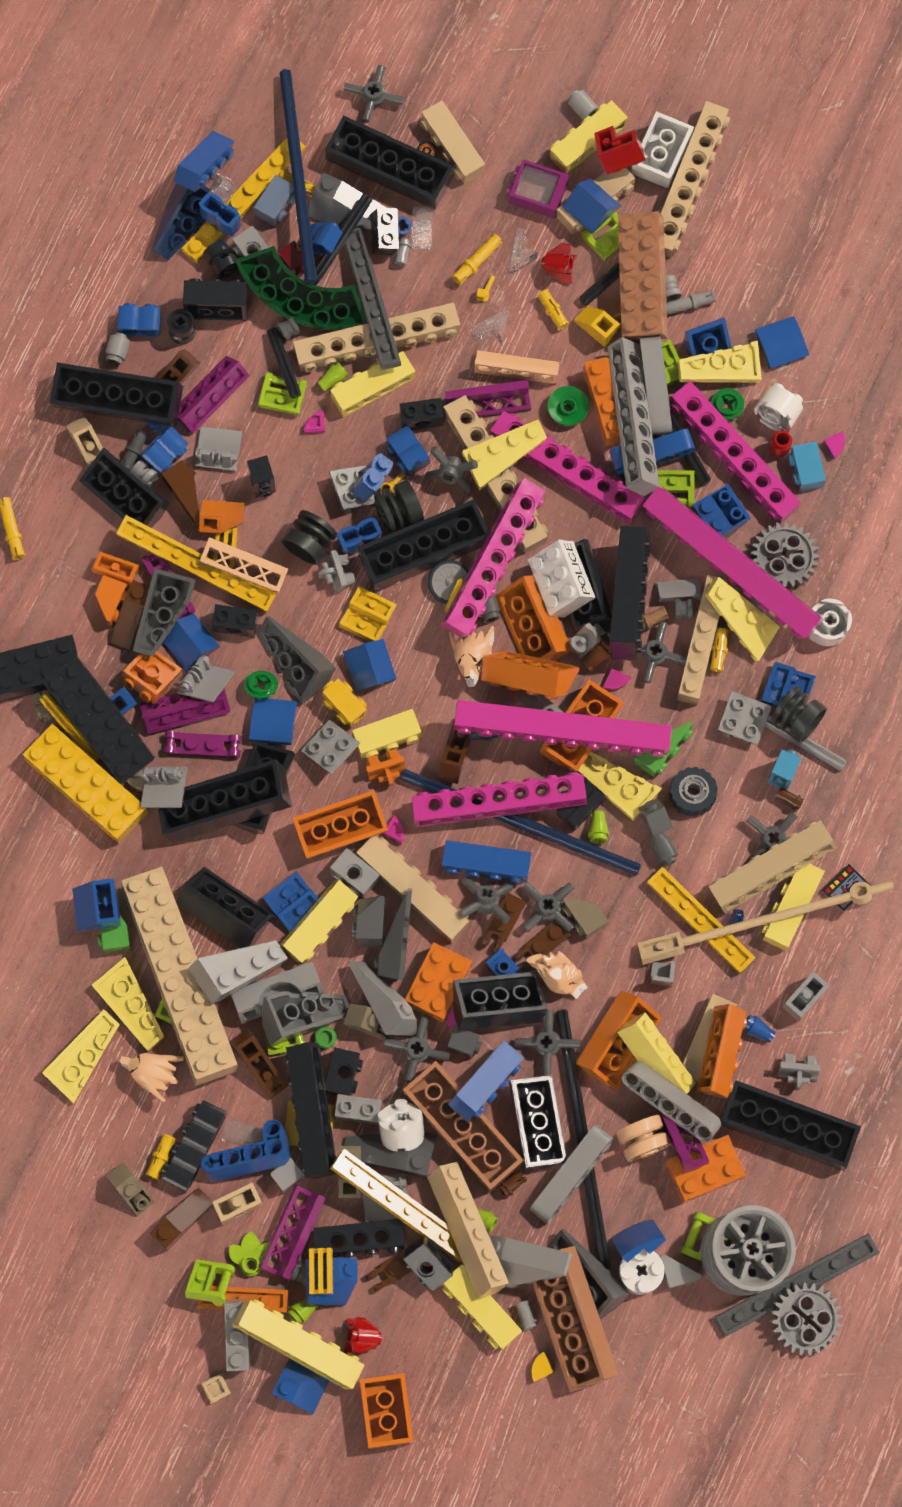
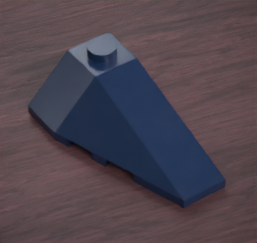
M176 183L171 192L151 250L169 260L193 233L196 234L199 227L206 221L201 216L199 202L209 192L217 195L221 200H223V197L206 186H201L194 192Z

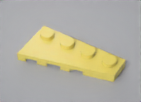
M536 420L463 450L462 455L465 462L477 461L478 468L472 469L470 472L479 490H481L492 479L497 478L523 456H526L544 443L547 436L539 420Z
M126 957L92 984V987L148 1052L165 1038Z

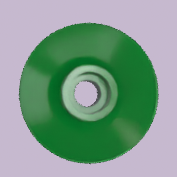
M563 386L556 389L550 395L547 408L549 415L556 423L563 426H574L586 418L589 411V401L585 393L573 386ZM566 406H570V407L572 408V410H571V411H565L564 408H565Z

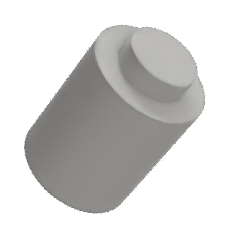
M576 90L569 96L568 104L582 120L587 116H593L599 108L584 90Z

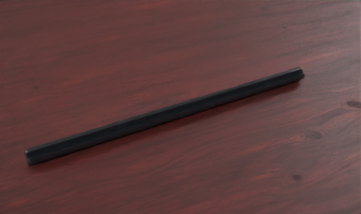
M566 1009L558 1010L556 1018L560 1039H572L568 1011ZM562 1048L577 1143L579 1145L587 1135L588 1128L574 1048ZM593 1167L584 1179L597 1260L607 1269H610L611 1264L595 1169Z

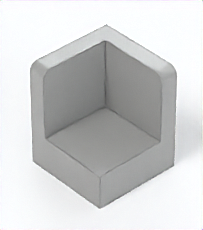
M671 961L670 964L652 962L650 985L672 987L675 961Z
M291 1157L285 1165L276 1168L270 1174L283 1193H286L305 1178L303 1172Z

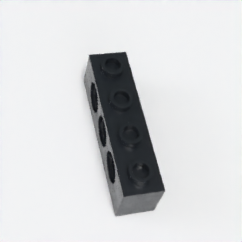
M400 1219L313 1228L315 1249L332 1248L333 1258L334 1255L343 1254V1258L355 1257L358 1252H365V1255L379 1254L378 1250L396 1253L401 1252V1248H405L403 1223ZM377 1233H386L388 1240L385 1243H378L375 1240ZM358 1234H362L366 1238L365 1243L361 1246H357L353 1242V1238ZM338 1236L344 1240L340 1248H334L331 1245V1240L334 1237ZM323 1253V1258H327V1253Z

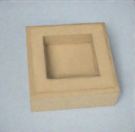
M221 1373L201 1383L211 1404L231 1394Z

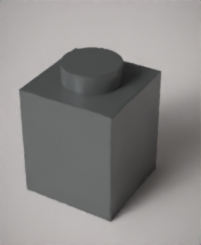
M658 799L650 800L638 808L646 829L653 837L673 828L665 806Z
M455 1026L447 1050L472 1059L473 1054L478 1055L481 1048L480 1035L468 1030L458 1031L457 1026Z

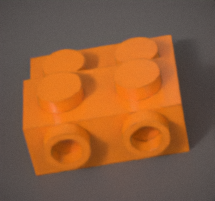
M158 651L154 656L140 653L123 670L121 681L126 689H134L138 692L144 702L148 703L150 701L155 704L167 692L169 685L181 674L182 668Z

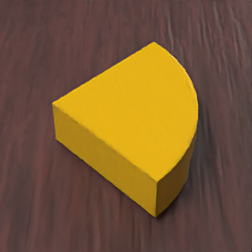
M544 1352L537 1356L532 1365L533 1382L554 1372Z

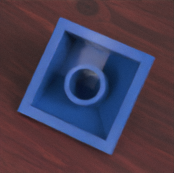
M315 1258V1290H317L318 1258ZM323 1258L324 1289H327V1258ZM333 1258V1294L313 1295L309 1294V1259H305L306 1304L346 1305L358 1282L357 1258Z
M289 1359L272 1395L314 1414L329 1380Z

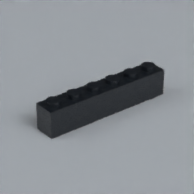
M306 1042L286 1047L287 1054L285 1059L289 1066V1084L293 1093L292 1106L296 1114L295 1127L299 1134L298 1148L302 1155V1172L305 1178L309 1179L336 1175L337 1173L330 1169L336 1160L319 1044Z

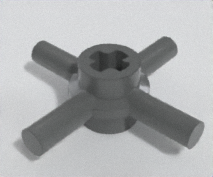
M378 65L374 81L368 82L364 87L346 82L344 84V91L362 95V99L366 103L362 121L365 123L370 122L374 107L379 106L383 101L403 105L404 97L386 93L384 86L381 85L386 69L383 65Z
M436 446L432 447L430 453L437 459L440 466L439 469L426 472V479L431 480L440 477L447 484H455L457 482L467 494L471 493L473 488L464 479L463 474L464 471L478 468L477 461L473 460L463 463L460 458L455 456L446 458Z
M659 622L654 640L648 641L645 645L642 644L641 653L648 663L643 678L645 683H651L656 665L662 664L665 660L685 665L687 657L668 652L667 646L663 643L668 625L666 622ZM654 649L658 650L657 655L652 654Z
M790 812L778 827H765L752 815L747 819L746 822L761 834L762 846L753 857L761 856L768 852L770 847L776 845L775 842L773 844L769 842L770 834L778 836L777 844L787 840L785 832L797 819L793 812Z
M465 877L462 880V883L474 896L473 903L458 911L461 918H465L478 911L481 914L493 912L504 924L510 920V916L498 904L499 897L513 890L514 887L511 882H507L501 887L494 889L487 885L479 888L469 877Z
M529 882L523 886V889L536 901V913L522 926L526 932H529L542 919H555L568 933L574 928L560 913L561 901L574 889L570 882L555 895L546 894L542 896ZM547 904L549 907V905L551 904L552 909L550 910L548 908L547 910H545V905Z
M553 1010L546 1011L544 1031L540 1032L536 1038H515V1047H535L543 1055L542 1076H551L552 1056L560 1048H581V1040L560 1039L559 1035L553 1031ZM549 1038V1040L552 1041V1044H549L547 1048L543 1044L544 1042H547Z
M426 1017L420 1018L416 1036L410 1038L407 1042L390 1038L385 1040L384 1046L404 1051L406 1058L410 1061L405 1078L407 1082L414 1080L418 1063L425 1061L428 1057L447 1062L449 1060L450 1053L431 1049L428 1041L424 1039L429 1019ZM415 1045H420V1050H423V1052L419 1051V1054H414V1050L411 1048H415Z

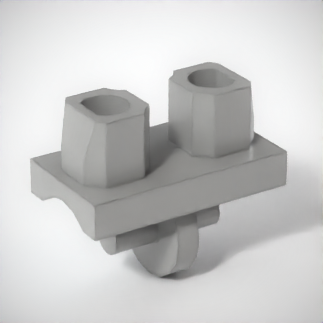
M337 550L330 551V555L325 558V563L321 564L323 570L318 572V576L320 579L326 578L327 584L332 583L335 593H341L344 588L355 583V577L352 572H343V568L349 565L348 554H338Z
M587 623L569 641L571 651L577 653L580 659L585 657L602 640L601 637L605 634V631L598 623L594 626Z
M784 1054L783 1060L780 1062L778 1078H785L788 1083H795V1089L800 1090L801 1084L809 1085L810 1081L817 1082L820 1065H817L815 1056H805L802 1064L795 1063V1055Z

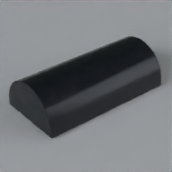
M102 448L79 480L123 520L127 515L152 528L160 520L168 507V502L106 448Z
M582 539L574 544L595 598L569 614L574 633L576 634L587 623H590L592 626L598 623L603 628L612 621L611 610L588 539Z
M255 741L245 768L276 759L285 767L287 777L295 753ZM272 813L240 822L233 826L251 833L264 834Z
M552 1075L510 1080L509 1088L521 1155L524 1160V1170L542 1169L564 1164L567 1158Z

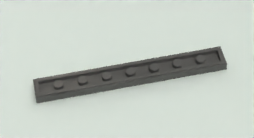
M358 227L353 230L344 245L382 371L401 366V360L362 227Z
M868 1233L785 1278L773 1288L764 1290L714 1317V1320L725 1338L769 1314L771 1310H776L778 1307L773 1302L780 1303L781 1299L778 1297V1294L787 1295L785 1288L793 1291V1284H797L801 1288V1282H805L807 1287L813 1282L817 1288L819 1285L828 1282L880 1252Z

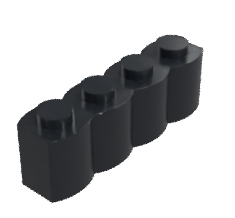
M205 1100L201 1104H196L192 1112L194 1118L191 1124L187 1122L182 1131V1135H184L181 1143L177 1142L171 1154L174 1157L171 1163L166 1162L162 1169L163 1181L188 1192L201 1167L202 1159L207 1155L228 1114L227 1111Z

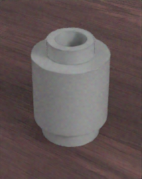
M115 333V335H110L105 351V360L107 362L121 365L122 361H125L130 340L127 339L125 334Z

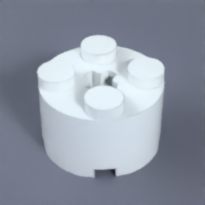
M774 383L773 386L767 388L755 406L754 413L756 415L759 413L761 416L760 421L774 431L786 429L785 431L788 432L803 411V399L800 395L792 394L786 390L781 384Z
M824 599L812 608L824 620L809 638L822 646H835L840 644L847 636L852 624V615L841 601Z
M398 1099L378 1113L381 1141L387 1149L398 1151V1149L405 1148V1151H410L417 1148L423 1142L422 1111L416 1105L407 1103L405 1099Z
M643 1249L628 1263L622 1259L618 1269L620 1282L632 1294L645 1295L651 1293L663 1280L664 1264L657 1253L653 1251L649 1254ZM636 1267H644L646 1269L645 1274L647 1275L642 1274L638 1276Z

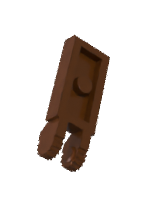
M507 892L500 908L510 916V920L504 924L495 915L481 946L486 948L490 943L492 935L499 937L500 939L493 948V952L496 954L501 949L504 941H507L527 902Z
M554 920L529 941L512 960L516 963L527 953L531 956L536 954L548 956L549 952H553L571 934ZM526 962L521 970L525 973L532 966Z
M407 1248L382 1263L379 1268L366 1276L368 1281L373 1280L382 1272L387 1276L388 1279L375 1285L373 1288L375 1292L382 1290L389 1284H394L412 1272L405 1266L403 1260Z

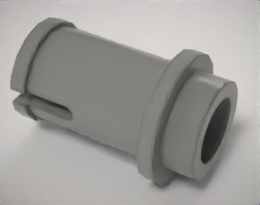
M400 238L394 264L407 266L409 249L412 248L410 240Z
M528 1301L516 1304L515 1308L521 1321L520 1328H523L524 1331L535 1328L537 1320L533 1318Z

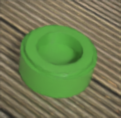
M321 1027L315 1033V1042L319 1044L321 1049H330L336 1044L337 1036L332 1028Z

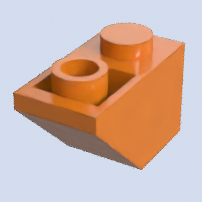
M202 500L199 532L222 533L244 522V503Z
M103 575L95 596L108 626L113 627L114 623L117 622L128 587L126 583Z

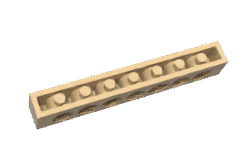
M706 101L661 211V215L664 218V232L671 231L674 233L671 236L664 233L665 257L668 258L672 257L673 252H678L681 241L678 239L680 234L684 235L688 226L686 219L688 216L692 217L695 205L692 204L694 199H699L701 195V182H706L710 171L707 170L709 164H713L717 154L714 152L715 147H720L724 136L721 135L723 129H727L731 119L728 117L729 109ZM711 125L714 126L716 129L711 130L707 126ZM701 143H706V144H708L709 146H708V147H702L700 144H701ZM698 160L702 162V164L696 165L693 163V161ZM692 178L695 182H688L686 179ZM683 195L686 196L688 199L681 200L679 196ZM678 213L681 217L675 218L671 214Z
M454 302L388 318L392 333L399 331L403 334L400 337L394 336L397 348L403 346L413 347L417 343L424 341L430 343L437 340V338L444 336L450 338L460 333V321ZM441 322L443 325L440 327H435L433 323ZM368 324L293 341L300 372H311L318 367H331L332 364L335 365L338 362H352L358 357H372L376 355ZM418 326L421 327L423 330L420 332H415L413 328ZM355 341L363 343L359 347L352 345ZM335 346H340L343 348L341 351L338 352L332 350V348ZM315 351L322 352V355L313 356L312 353Z
M466 395L443 407V414L464 450L494 438L493 435H488L485 421L482 417L479 418L477 416L474 402L468 400ZM467 417L472 422L464 424L461 422V419ZM479 435L482 440L475 442L471 437ZM508 468L502 472L500 477L492 479L485 485L500 512L510 494H504L502 489L510 488L513 490L518 481L514 471H509ZM521 500L520 505L526 510L527 505L525 501ZM536 509L533 513V516H535L534 520L531 523L533 529L524 530L525 537L519 544L524 554L547 542L549 532L545 524H540L538 521ZM511 518V524L516 528L517 521Z

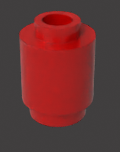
M778 431L772 436L770 451L774 456L784 457L789 453L793 442L791 435L786 431Z

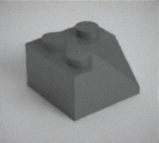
M385 896L359 899L358 906H354L353 918L357 919V923H352V940H356V946H383Z

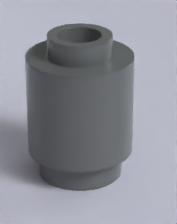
M494 593L490 599H487L485 603L486 610L480 617L484 620V623H490L500 618L499 613L501 611Z
M661 833L650 840L652 844L650 847L660 865L665 864V866H669L677 861L676 857L679 853L669 836Z

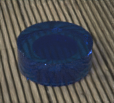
M733 910L730 925L743 921V910Z

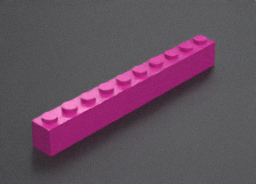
M660 486L655 489L642 505L647 509L645 513L654 520L658 518L663 522L661 526L670 533L674 531L678 534L679 537L677 539L685 546L690 544L695 548L693 552L701 559L706 557L711 562L710 566L717 572L723 571L727 575L726 579L734 586L739 584L743 588L742 592L750 599L756 598L760 602L758 606L764 611L769 612L770 610L776 615L774 617L775 620L783 626L785 624L789 625L792 628L791 633L797 638L801 639L803 637L808 639L824 620L817 612L664 487Z
M457 700L454 730H458V733L466 735L476 732L483 737L501 735V738L507 740L518 737L522 738L525 742L543 740L545 744L555 745L559 742L565 743V746L568 747L585 745L591 750H599L601 747L608 748L610 752L626 750L634 755H642L643 752L651 753L653 757H664L670 751L672 725Z

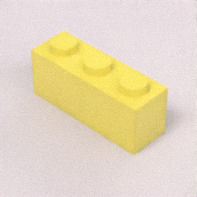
M413 709L352 730L353 738L361 743L357 747L361 759L373 755L378 756L379 752L398 749L399 745L407 743V745L416 743L422 737V732Z

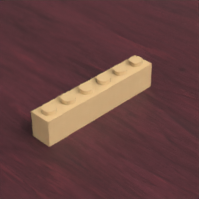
M707 575L677 696V701L697 705L700 698L719 619L718 612L704 595L715 576Z
M822 821L812 822L800 833L790 835L783 843L770 847L768 852L761 856L753 857L744 866L736 867L724 878L716 879L709 888L723 912L727 914L835 850L837 847Z
M376 835L372 836L356 852V856L378 872L380 879L402 899L407 889L412 888L411 907L452 944L469 926V916L461 918L458 913L461 908L457 910L452 906L453 901L447 895L443 894L441 896L436 891L437 887L429 879L425 881L420 876L421 872L414 865L409 866L404 862L405 857L397 850L393 852L388 847L390 844L382 836L379 838Z
M458 1163L441 1165L427 1178L478 1298L496 1294L509 1284Z

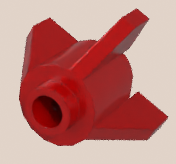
M570 243L559 244L548 251L542 258V268L545 269V272L564 284L573 283V276L570 272L573 269V262L577 259V255L570 254Z
M363 1317L347 1318L346 1324L349 1330L347 1342L343 1350L345 1354L363 1353L376 1349L377 1345L381 1344L382 1333L379 1332L378 1327Z

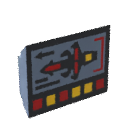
M848 864L822 891L829 898L850 892V888L855 883L868 882ZM853 901L840 903L835 906L845 911Z

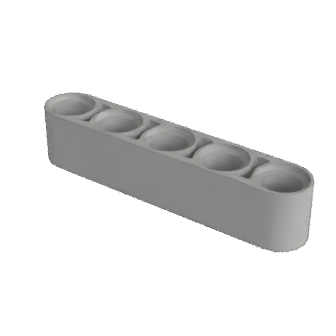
M661 337L640 338V351L652 436L671 434L672 424Z
M641 1061L633 1062L622 1075V1081L626 1087L697 1139L708 1142L720 1129L721 1121L715 1114Z
M593 1126L532 1204L530 1211L544 1223L549 1224L607 1151L614 1138L599 1126Z

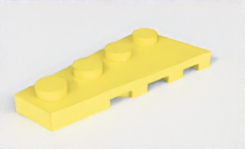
M758 341L743 346H734L727 350H717L706 355L701 354L680 359L677 363L679 382L759 383L762 380Z
M715 577L704 595L718 614L724 617L728 627L736 633L743 647L749 650L752 659L759 661L780 626L720 577Z
M590 752L577 773L583 774L585 780H588L632 821L640 814L638 808L646 802L653 800L662 790L661 787L650 784L645 779L627 772L626 769L620 766L617 767L593 752Z
M105 1010L42 1072L73 1104L120 1025Z

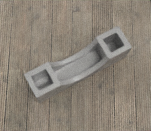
M313 962L301 964L288 971H282L267 979L258 980L256 983L245 986L231 994L241 1023L243 1024L262 1017L263 998L282 991H290V993L297 994L302 992L313 995L324 994Z

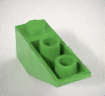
M688 722L671 731L668 755L653 757L651 753L642 752V755L634 757L633 763L653 778L657 773L661 775L668 766L665 762L670 756L674 758L681 749L679 744L683 740L686 742L693 734L691 730L693 723Z
M121 916V926L101 929V935H98L99 948L103 947L105 953L131 950L129 929Z

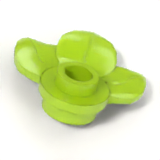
M250 1231L244 1236L241 1246L230 1245V1258L234 1263L240 1265L243 1274L246 1276H256L262 1269L258 1266L269 1242L260 1244L257 1236ZM253 1261L255 1268L248 1269L247 1263Z

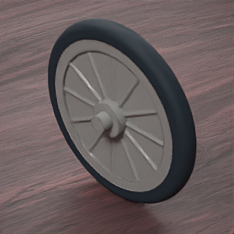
M445 560L436 564L428 577V587L433 597L439 602L447 604L456 581L461 578L463 581L465 580L469 572L468 568L455 560Z

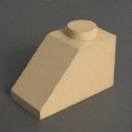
M83 416L67 425L66 428L89 467L103 447L91 424Z

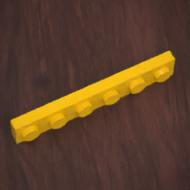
M663 867L647 881V884L697 933L724 927ZM732 934L706 940L739 974L756 958Z

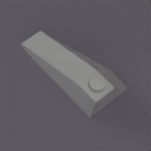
M350 961L348 964L385 1034L416 1035L417 1019L407 1001L366 962Z
M490 1235V1240L509 1282L505 1287L514 1288L519 1284H532L533 1281L550 1280L567 1275L572 1257L571 1253Z

